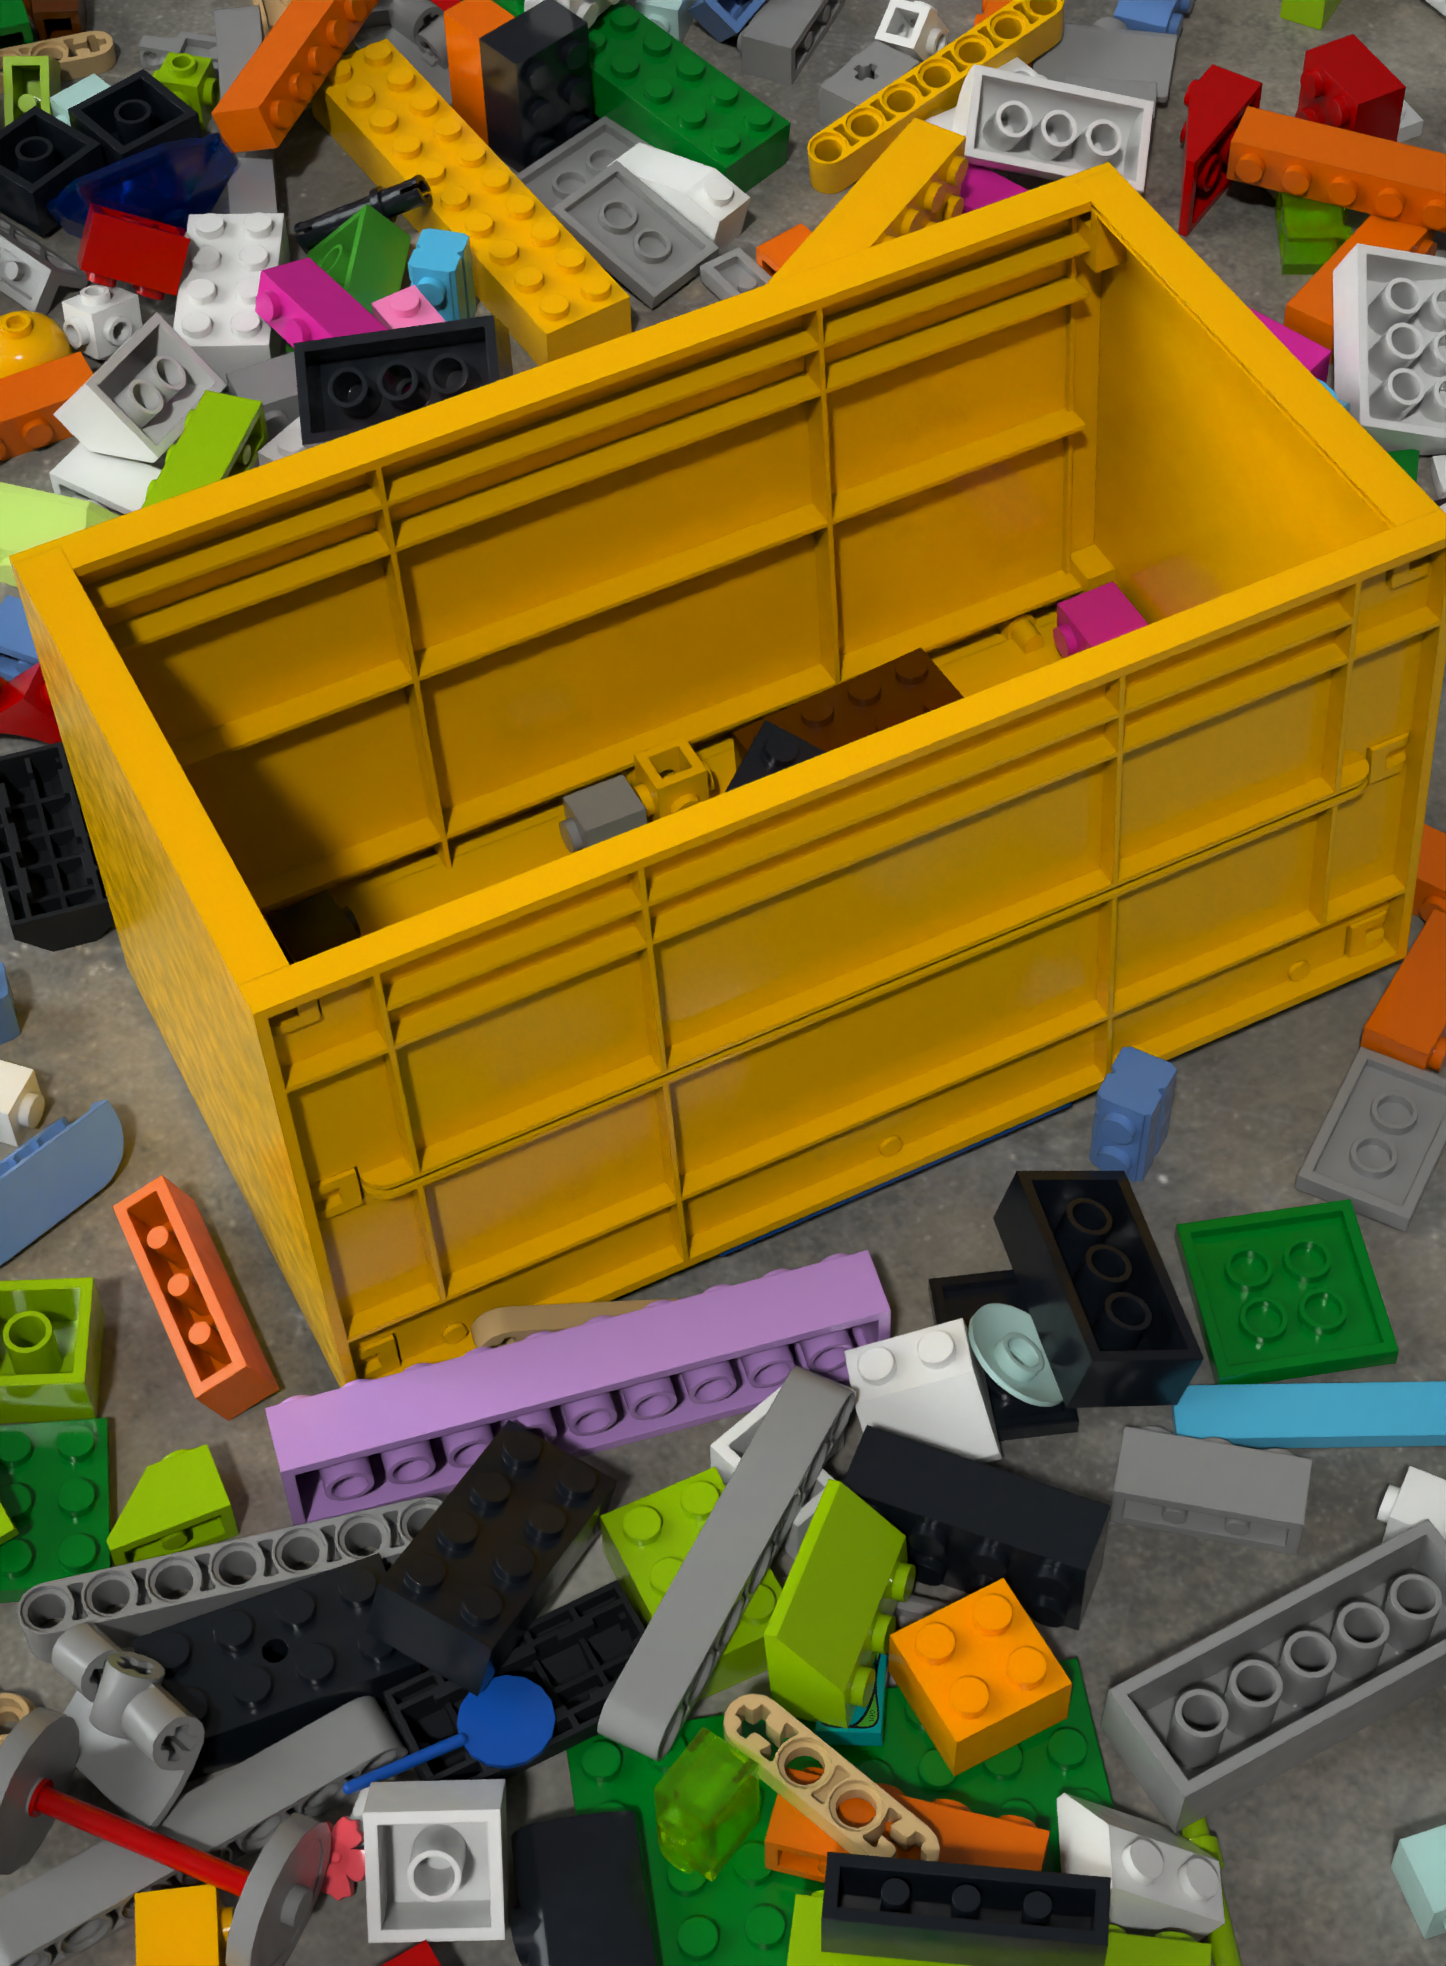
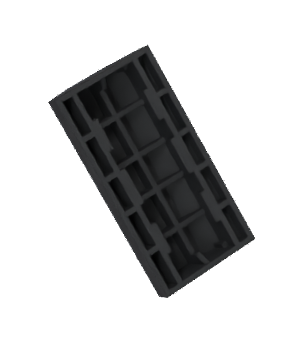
M62 742L0 756V885L14 940L52 952L95 942L115 923Z
M618 1580L536 1618L492 1676V1678L502 1675L525 1677L541 1686L552 1700L556 1724L553 1739L544 1752L526 1765L501 1769L488 1767L475 1760L462 1746L414 1767L420 1781L506 1780L598 1735L597 1727L604 1704L645 1631L642 1622ZM431 1669L383 1692L386 1706L397 1733L408 1750V1755L459 1733L457 1727L460 1705L469 1691Z

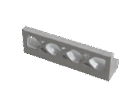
M0 216L1 292L29 311L43 313L47 316L59 285L83 289L87 286L88 275Z

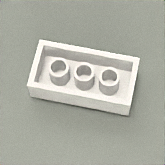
M284 213L189 214L186 232L190 237V243L178 288L173 329L226 384V373L280 356L282 337L255 312L261 270L290 263L291 260Z

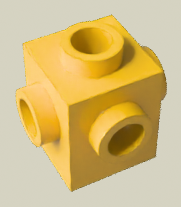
M684 735L634 754L637 785L632 787V789L645 806L647 817L650 816L652 821L710 799L709 792L715 789L711 771L705 761L699 759Z

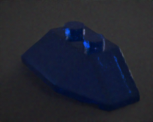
M219 132L208 134L204 139L186 138L161 143L75 179L59 193L57 198L51 199L47 203L49 213L68 234L80 239L83 236L90 203L181 227L187 231L189 214L212 212L238 165L236 154Z

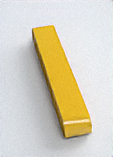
M1013 0L815 134L809 140L807 146L809 179L812 187L824 194H835L843 191L864 175L914 117L925 121L956 107L964 80L974 64L997 69L1016 57L1028 64L1055 46L1062 39L1064 31V0Z

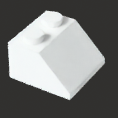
M963 1318L844 1351L850 1385L856 1391L854 1406L863 1433L866 1426L869 1425L983 1464L1003 1459L984 1369L972 1350L968 1328Z
M1063 1793L1057 1798L1061 1873L1111 1877L1109 1924L1123 1928L1126 1934L1150 1937L1167 1931L1181 1932L1192 1936L1195 1942L1200 1941L1225 1924L1220 1865L1217 1859L1178 1832L1174 1833L1171 1828L1067 1793Z

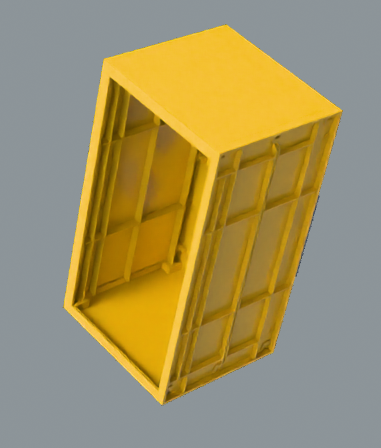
M1109 162L9 556L128 970L340 1388L348 1382L357 1379L374 1380L397 1374L414 1364H435L464 1356L467 1352L476 1348L471 1335V1325L480 1315L494 1308L609 1302L715 1255L722 1257L1071 1106L1072 1101L1093 1093L1100 1088L1106 1075L1111 1073V1067L1122 1047L1131 1046L1167 1061L1401 960L1407 955L1446 662V513ZM1112 581L1149 624L1066 658L1058 651L1053 638V629L1057 627V603ZM920 647L964 697L725 792L736 773L732 732ZM684 735L699 759L705 761L711 771L715 789L709 792L710 799L655 821H652L650 816H648L647 824L571 853L563 841L559 823L565 820L563 797L622 774L631 787L636 786L634 754ZM328 889L340 908L348 906L352 910L359 924L361 936L290 965L268 926L266 916Z

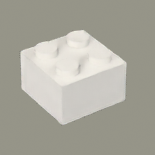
M505 1779L371 1782L363 1810L368 1943L423 1942L424 1940H427V1942L505 1940L510 1910Z

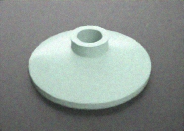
M991 1303L978 1309L970 1319L968 1335L972 1350L986 1373L1005 1391L1026 1403L1041 1407H1051L1063 1402L1064 1400L1031 1315L1019 1308L1002 1303Z

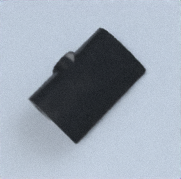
M632 1811L591 1813L557 1818L530 1824L513 1832L510 1839L518 1906L513 1907L511 1910L510 1923L513 1943L522 1966H659L638 1819Z

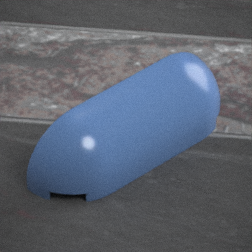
M108 1100L92 1103L90 1110L71 1124L65 1116L61 1117L0 1161V1266L102 1190L115 1175L123 1155L124 1136L119 1117Z

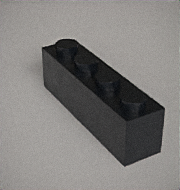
M827 1852L821 1918V1952L971 1966H1104L1108 1948L1111 1877Z

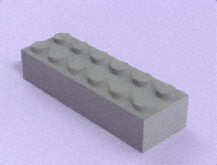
M1427 1519L1109 1689L1100 1728L1174 1833L1446 1683V1540L1431 1521Z

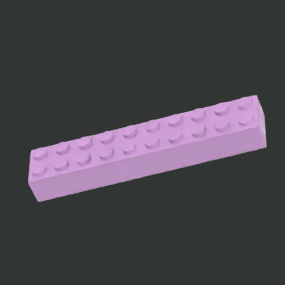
M865 1250L850 1255L838 1253L828 1256L820 1263L793 1270L776 1269L765 1274L762 1278L736 1285H715L698 1295L675 1301L658 1300L648 1304L643 1309L618 1316H597L580 1326L557 1332H536L519 1342L496 1348H475L458 1358L435 1364H414L403 1372L378 1379H357L348 1382L342 1388L313 1396L296 1395L289 1397L278 1405L265 1408L293 1526L411 1499L432 1497L451 1492L508 1420L578 1458L752 1411L783 1385L790 1371L795 1366H800L845 1386L850 1385L844 1351L890 1338L891 1309L869 1251Z

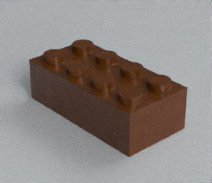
M920 647L732 732L736 771L765 720L823 751L829 752L964 697Z

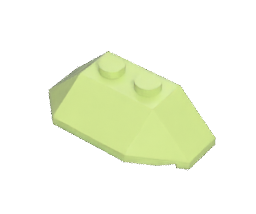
M0 482V582L17 587L9 559L10 555L119 517V515L91 501Z

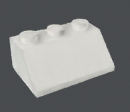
M156 312L53 415L90 452L154 463L182 434L188 412L196 408L205 390L220 393L227 384Z

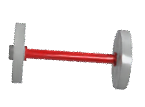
M38 1707L18 1722L0 1746V1875H10L23 1866L44 1841L56 1819L240 1897L227 1938L226 1966L284 1965L296 1947L311 1917L323 1885L330 1859L332 1837L328 1823L303 1813H293L278 1826L263 1847L252 1870L249 1871L67 1794L79 1754V1729L74 1718L50 1708Z

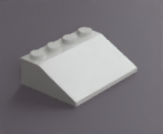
M1357 243L1333 270L1334 391L1338 399L1350 403L1349 413L1386 452L1414 449L1419 451V455L1446 454V258Z

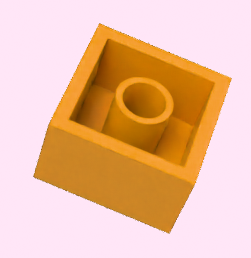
M1004 1578L890 1634L888 1671L954 1777L1068 1718L1072 1682Z

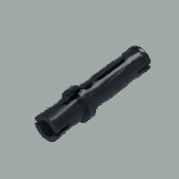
M419 174L388 188H383L382 186L375 187L370 190L369 196L304 222L296 223L294 232H304V234L295 236L303 251L309 252L366 204H369L394 223L398 215L423 205H429L432 202V195L427 194L423 196V193L431 191L425 178Z

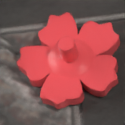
M349 1816L341 1817L334 1827L330 1821H325V1823H328L332 1837L330 1859L321 1892L331 1895L338 1901L354 1895L353 1881L360 1882L366 1879L364 1848H356L364 1842V1833L360 1830V1820L351 1819Z

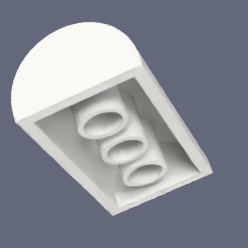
M974 64L969 70L959 94L952 132L966 136L964 158L968 159L970 164L1056 181L1109 162L1141 195L1145 187L1154 101Z

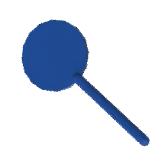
M512 1675L493 1677L478 1697L469 1692L461 1703L457 1718L458 1734L347 1781L343 1785V1792L347 1795L354 1794L370 1787L371 1782L384 1781L464 1746L472 1758L488 1767L510 1769L526 1765L540 1756L553 1739L556 1717L552 1700L541 1686L525 1677Z

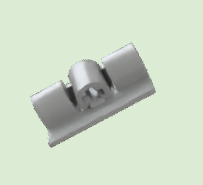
M392 0L388 14L393 28L378 36L356 42V48L360 50L371 43L387 38L453 108L442 9L430 0Z
M1112 17L1101 18L1093 25L1064 23L1062 39L1055 46L1034 59L1033 70L1039 75L1045 76L1048 80L1063 83L1065 76L1158 82L1156 102L1164 103L1168 99L1170 79L1173 76L1178 34L1128 29L1124 22Z
M86 1622L76 1624L67 1629L57 1639L52 1650L51 1659L54 1668L77 1689L73 1699L62 1713L74 1718L79 1729V1754L75 1767L131 1821L155 1830L179 1797L195 1766L204 1742L205 1731L203 1724L161 1686L165 1675V1669L161 1664L141 1654L124 1652L95 1624Z

